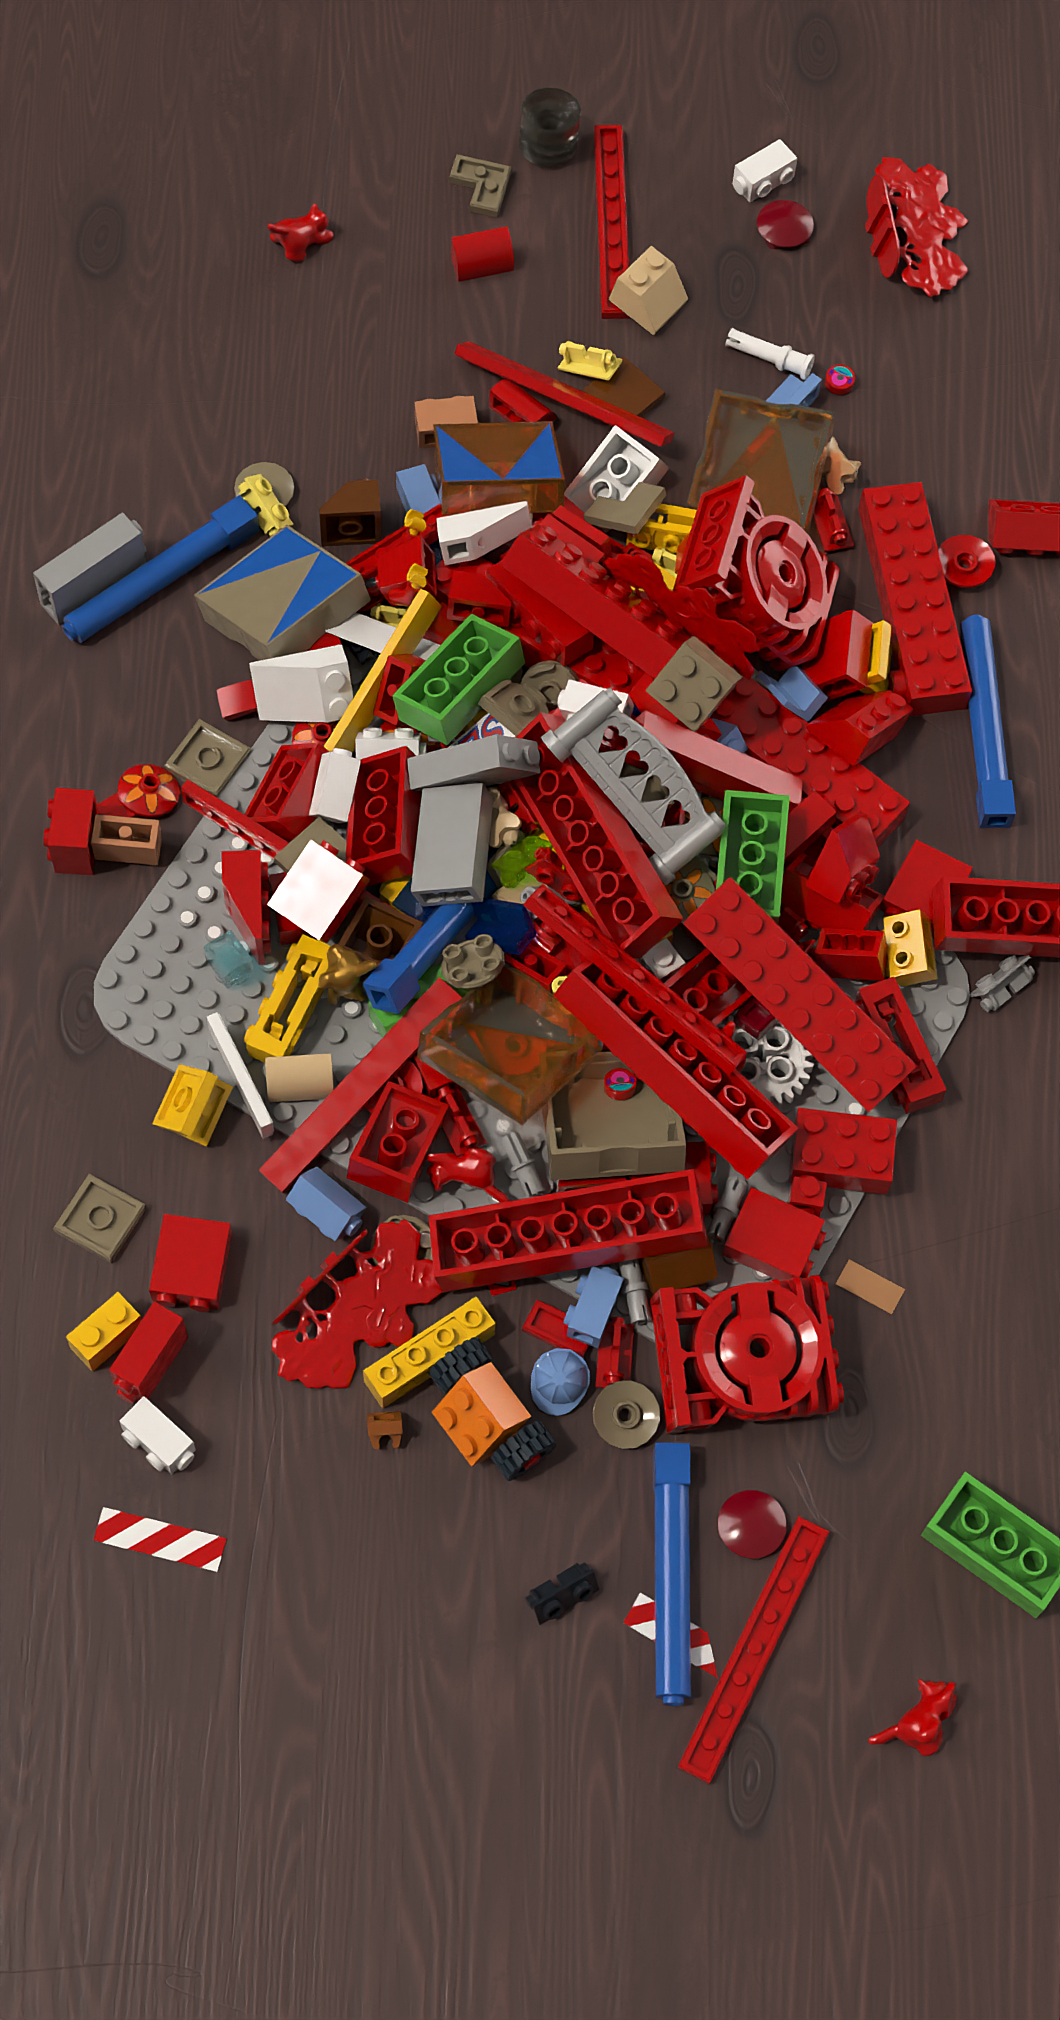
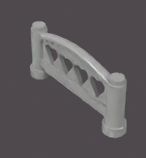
M609 687L606 691L602 690L554 732L551 729L546 732L541 739L560 762H563L571 754L653 849L655 853L648 859L661 881L667 886L676 878L674 874L724 833L722 830L727 826L715 812L709 815L704 811L694 786L674 756L648 730L619 710L618 706L622 701ZM611 725L616 726L619 730V736H624L628 741L626 748L598 753L605 729ZM632 750L637 751L640 755V761H645L648 764V771L643 775L620 777L626 754ZM652 775L658 776L661 780V785L669 789V796L666 799L640 802L647 779ZM672 800L679 801L682 805L681 810L690 813V820L686 824L661 827L667 806Z

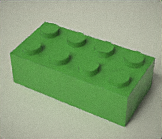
M470 614L392 695L399 720L448 745L482 709L478 704L481 697L501 681L510 680L525 664L520 637Z
M725 790L722 821L727 827L722 830L724 833L721 834L716 889L729 877H732L779 924L790 795Z
M964 1472L920 1536L1034 1618H1037L1060 1587V1539L967 1472Z

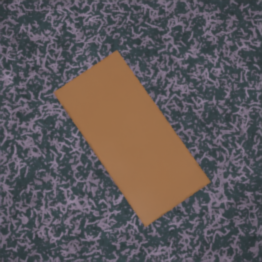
M850 1259L836 1282V1285L890 1314L895 1310L905 1291L904 1288Z

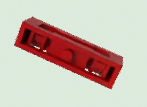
M895 977L859 988L854 1002L895 1042L887 1022L892 1021L891 1017L893 1015L896 1021L893 1027L903 1049L917 1065L892 1090L897 1105H902L905 1113L908 1114L942 1102L947 1089Z

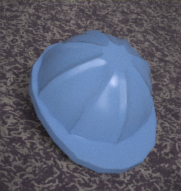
M555 1348L540 1356L534 1365L531 1375L532 1399L540 1410L549 1415L559 1416L569 1413L580 1403L590 1384V1370L584 1358L571 1349Z

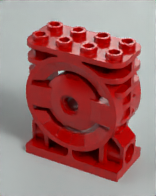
M745 475L701 495L673 591H676L678 586H686L692 590H695V588H706L717 604L716 614L718 617L729 621L735 620L752 631L757 638L756 642L760 648V651H758L759 657L765 661L770 660V666L774 670L782 671L806 661H811L817 656L828 612L832 604L835 586L839 578V567L832 561L827 562V556L822 551H818L810 536L796 522L780 515L764 517L760 501L751 494L755 482Z
M812 1275L809 1278L802 1279L792 1277L789 1280L783 1281L773 1279L769 1282H753L729 1287L712 1298L698 1287L673 1289V1287L660 1288L650 1299L667 1434L710 1428L717 1423L722 1415L739 1421H770L774 1419L787 1420L793 1417L805 1418L820 1414L824 1416L836 1412L839 1403L844 1402V1391L840 1382L837 1383L835 1369L839 1368V1357L836 1348L832 1349L830 1335L834 1334V1322L832 1315H827L825 1302L829 1301L827 1281H822L819 1275ZM734 1301L737 1316L724 1328L719 1339L718 1352L722 1367L729 1377L738 1384L747 1387L749 1404L745 1403L743 1390L724 1375L718 1365L715 1354V1339L718 1329L723 1320L732 1312L731 1302ZM697 1303L704 1309L697 1310ZM769 1305L784 1314L791 1321L801 1341L802 1354L800 1365L793 1378L785 1385L788 1400L782 1402L780 1381L790 1373L795 1364L797 1356L796 1341L790 1326L781 1317L770 1312ZM692 1325L684 1350L681 1348L678 1326ZM751 1342H758L764 1347L765 1353L762 1358H757L751 1354L749 1349ZM684 1366H686L687 1375L691 1382V1385L696 1391L695 1394L685 1393L687 1388ZM711 1408L716 1411L713 1416H711Z

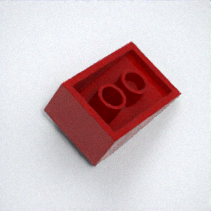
M388 1080L349 1158L347 1179L408 1203L427 1162L426 1155H429L449 1104Z

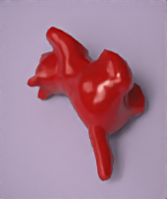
M313 204L309 213L305 216L286 218L276 222V224L270 223L267 225L268 230L271 232L270 240L275 244H282L285 249V257L293 262H301L306 258V248L312 243L326 244L334 238V233L326 229L329 222L328 217L323 211L319 210L317 204Z
M471 1149L466 1151L461 1157L456 1156L454 1153L426 1155L427 1161L433 1164L427 1168L426 1173L430 1181L435 1185L436 1191H441L444 1185L457 1181L483 1190L500 1203L510 1201L505 1193L494 1186L496 1159L489 1151L485 1149Z
M919 1678L917 1682L920 1685L921 1700L918 1704L906 1712L898 1724L869 1737L868 1743L879 1745L898 1738L905 1745L915 1748L922 1756L936 1753L943 1740L941 1722L950 1717L957 1702L958 1696L954 1694L956 1683L951 1681L946 1685L944 1681H924Z

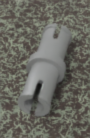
M736 1177L728 1179L721 1200L713 1208L715 1214L708 1231H706V1235L712 1243L715 1237H718L716 1242L718 1245L725 1243L732 1222L737 1219L740 1213L738 1208L745 1191L748 1189V1184L742 1179L736 1185Z
M639 1258L618 1262L622 1278H624V1287L621 1288L622 1295L627 1298L631 1325H636L637 1322L639 1325L652 1321L646 1296L648 1285L646 1282H643Z

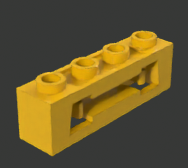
M660 503L654 512L668 514V522L662 523V515L658 516L657 521L648 519L638 534H627L626 546L628 542H631L639 548L649 550L662 549L664 547L667 552L677 554V547L690 532L697 510Z
M302 934L298 944L293 943L286 957L288 963L284 971L279 970L273 980L272 987L274 990L270 998L265 997L258 1010L260 1017L256 1025L251 1024L246 1031L244 1042L246 1043L248 1056L264 1063L265 1057L291 1056L325 990L320 989L318 984L320 974L328 970L327 952L330 945ZM301 970V979L307 982L287 1019L288 1029L284 1034V1026L279 1024L278 1021L298 984L297 976Z
M474 1297L363 1370L364 1383L382 1409H384L429 1379V1371H431L432 1366L436 1365L440 1358H444L448 1351L454 1350V1347L458 1344L461 1345L463 1341L470 1340L472 1337H478L483 1343L494 1336L496 1323L479 1299Z

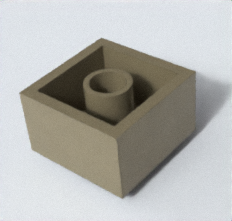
M692 636L682 644L646 689V692L695 732L704 725L742 676L700 640Z

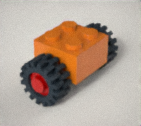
M472 1337L470 1340L463 1341L461 1345L455 1346L451 1352L448 1351L445 1357L440 1358L436 1362L437 1364L433 1365L431 1371H429L430 1377L445 1396L432 1411V1414L471 1467L491 1457V1460L507 1481L515 1480L520 1475H524L529 1469H533L537 1463L542 1462L545 1459L544 1457L548 1456L556 1448L557 1442L541 1421H535L532 1425L529 1424L525 1429H521L532 1416L494 1367V1358L480 1339Z

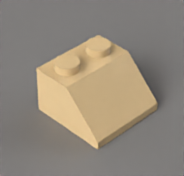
M650 246L617 278L609 300L654 335L688 301V297L674 263Z

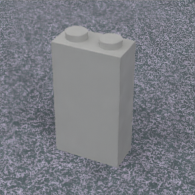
M122 512L33 572L40 605L58 625L64 622V616L146 563L145 552L147 550L142 540L144 532L141 526L135 520L130 521Z
M496 734L407 758L410 790L422 792L423 788L465 785L467 782L483 783L485 787L539 774L540 753L536 741Z
M467 782L465 785L423 788L411 884V893L422 906L483 901L494 802L493 796L483 783Z

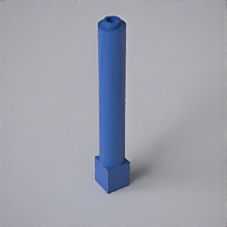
M238 495L212 512L209 522L64 616L65 624L62 625L64 633L71 641L76 639L79 643H82L225 547H228L230 550L234 549L259 532L257 513Z
M971 615L960 624L963 656L972 689L968 703L978 784L976 803L979 828H1010L1016 815L1013 784L1012 780L1008 778L991 622L981 615Z
M516 845L513 852L518 861L521 862L522 853L519 846ZM491 847L488 850L487 863L499 848ZM487 869L482 902L440 905L393 960L385 958L365 980L363 985L374 1009L399 1014L420 990L418 980L442 954L443 949L455 939L498 889Z
M655 1443L653 1450V1492H655L656 1698L663 1699V1705L681 1706L684 1705L685 1699L691 1698L690 1443Z

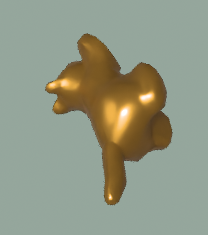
M339 944L331 945L327 952L328 970L320 974L319 988H328V1002L331 1005H336L341 996L347 999L364 1001L366 997L362 991L364 989L363 983L366 979L361 978V976L376 968V962L370 960L362 962L356 952L347 950Z

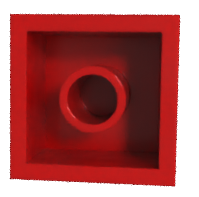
M55 788L54 799H49L47 809L48 818H51L50 828H45L43 838L44 847H48L47 859L52 861L55 873L93 876L95 858L91 840L95 815H100L94 790Z

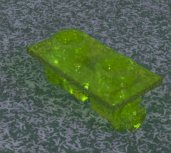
M528 836L492 863V868L501 870L500 882L505 888H515L519 882L525 879L526 873L529 874L524 870L525 867L537 861L534 857L535 851L540 846L552 849L553 846L550 841L541 839L538 836Z

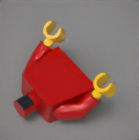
M410 509L407 512L404 523L409 528L406 529L402 542L377 559L378 575L364 582L370 597L383 594L391 606L409 607L420 589L429 592L433 597L437 596L435 553L420 533L426 529V522L423 519L424 515L422 512Z

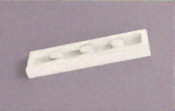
M216 1012L207 1016L209 1031L262 1138L273 1135V1121L220 1014Z

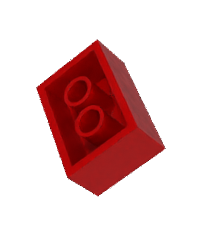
M798 1107L794 1124L799 1129L792 1135L788 1183L793 1181L794 1176L812 1175L819 1178V1181L827 1182L826 1187L887 1195L893 1181L897 1119Z

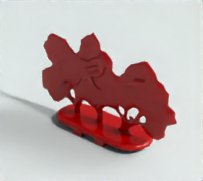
M883 157V163L879 164L874 170L876 175L871 179L867 192L868 219L865 227L866 232L873 235L874 241L870 246L872 257H878L881 273L887 278L896 272L901 256L908 264L902 272L903 281L910 287L923 289L929 297L939 295L941 289L951 290L957 285V281L967 274L968 268L958 255L942 246V240H952L957 234V228L964 227L969 221L957 208L946 206L940 201L944 194L949 191L946 174L941 170H937L931 164L919 167L917 172H913L900 158ZM900 192L901 196L893 197V193ZM891 204L897 206L898 209L895 215V220L893 217ZM896 227H901L907 234V242L902 247L899 244ZM913 244L914 248L908 249L907 246ZM906 251L919 256L922 260L921 263L909 259L911 256L906 254ZM911 264L917 266L918 270L912 269Z
M619 553L617 559L608 558V560L604 561L607 568L611 571L612 579L616 582L617 580L623 581L630 587H634L635 590L632 593L641 600L647 599L657 606V612L665 618L670 617L678 621L683 626V631L691 637L697 636L708 644V648L717 656L721 654L730 659L734 664L733 667L739 671L738 674L748 680L751 679L755 669L744 655V651L748 653L760 651L759 645L756 642L757 638L752 631L735 620L720 619L716 614L717 604L706 588H695V590H692L686 586H678L676 591L669 589L664 581L661 570L647 555L636 554L633 556Z
M406 1219L401 1220L398 1224L394 1222L380 1223L376 1229L375 1246L368 1252H360L355 1246L367 1235L368 1230L365 1228L338 1256L332 1252L321 1263L319 1267L323 1272L315 1280L308 1276L298 1286L296 1291L300 1295L271 1323L272 1325L279 1324L291 1311L300 1312L297 1330L279 1332L272 1339V1351L280 1360L279 1377H284L287 1381L299 1379L307 1388L319 1389L324 1386L332 1389L347 1388L351 1383L356 1368L354 1343L357 1340L364 1339L370 1347H384L387 1343L400 1347L412 1339L414 1323L406 1313V1306L418 1303L428 1304L443 1291L434 1278L433 1261L430 1259H417L421 1234ZM349 1254L354 1258L358 1272L355 1276L345 1278L343 1281H337L330 1274V1271ZM374 1258L378 1261V1265L373 1267L366 1260ZM323 1280L335 1291L336 1299L325 1310H313L307 1303L306 1296ZM317 1315H325L327 1319L319 1321ZM308 1318H312L317 1326V1336L312 1340L309 1339L306 1326L308 1327L311 1324ZM299 1332L303 1334L302 1342L296 1340Z

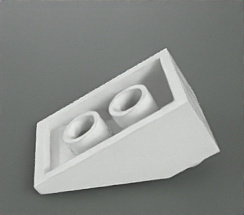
M615 425L563 495L586 513L598 496L625 501L638 482L657 485L669 467ZM598 526L606 533L610 530L609 528Z
M342 645L249 663L260 720L325 723L341 719L353 699L348 661Z

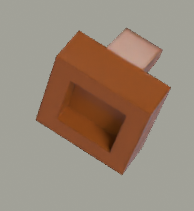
M401 1411L367 1413L368 1436L373 1448L379 1449V1439L383 1435L390 1436L393 1448H398L401 1435L403 1434Z

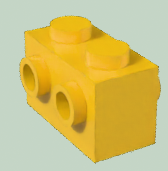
M920 909L884 917L885 929L881 931H884L887 942V976L889 978L895 977L898 985L901 987L938 979L931 919Z

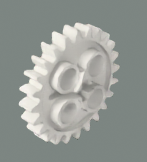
M730 1015L728 1017L727 1023H729L730 1021L733 1022L734 1017ZM779 1021L760 1040H757L735 1024V1033L732 1036L733 1041H743L750 1047L745 1049L747 1052L746 1063L740 1072L746 1071L751 1073L754 1078L748 1081L770 1102H773L778 1109L781 1108L782 1098L792 1103L794 1098L793 1092L801 1095L804 1088L802 1084H808L810 1076L807 1073L812 1072L814 1064L808 1061L812 1060L813 1055L808 1050H805L806 1048L797 1039L793 1038V1035ZM776 1039L782 1046L772 1047L767 1043V1040ZM756 1056H761V1060L764 1062H760L759 1058ZM780 1069L786 1076L782 1078L776 1077L771 1073V1070Z

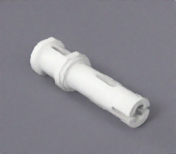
M734 328L728 334V337L731 338L726 340L725 345L727 347H732L775 364L778 370L783 371L786 369L799 374L800 378L804 380L807 379L811 372L815 355L809 354L807 356L796 352L789 345L779 347L737 331Z

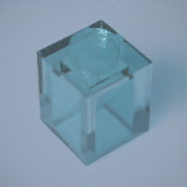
M232 930L204 946L207 962L226 988L234 984L240 985L244 983L254 972L251 956Z

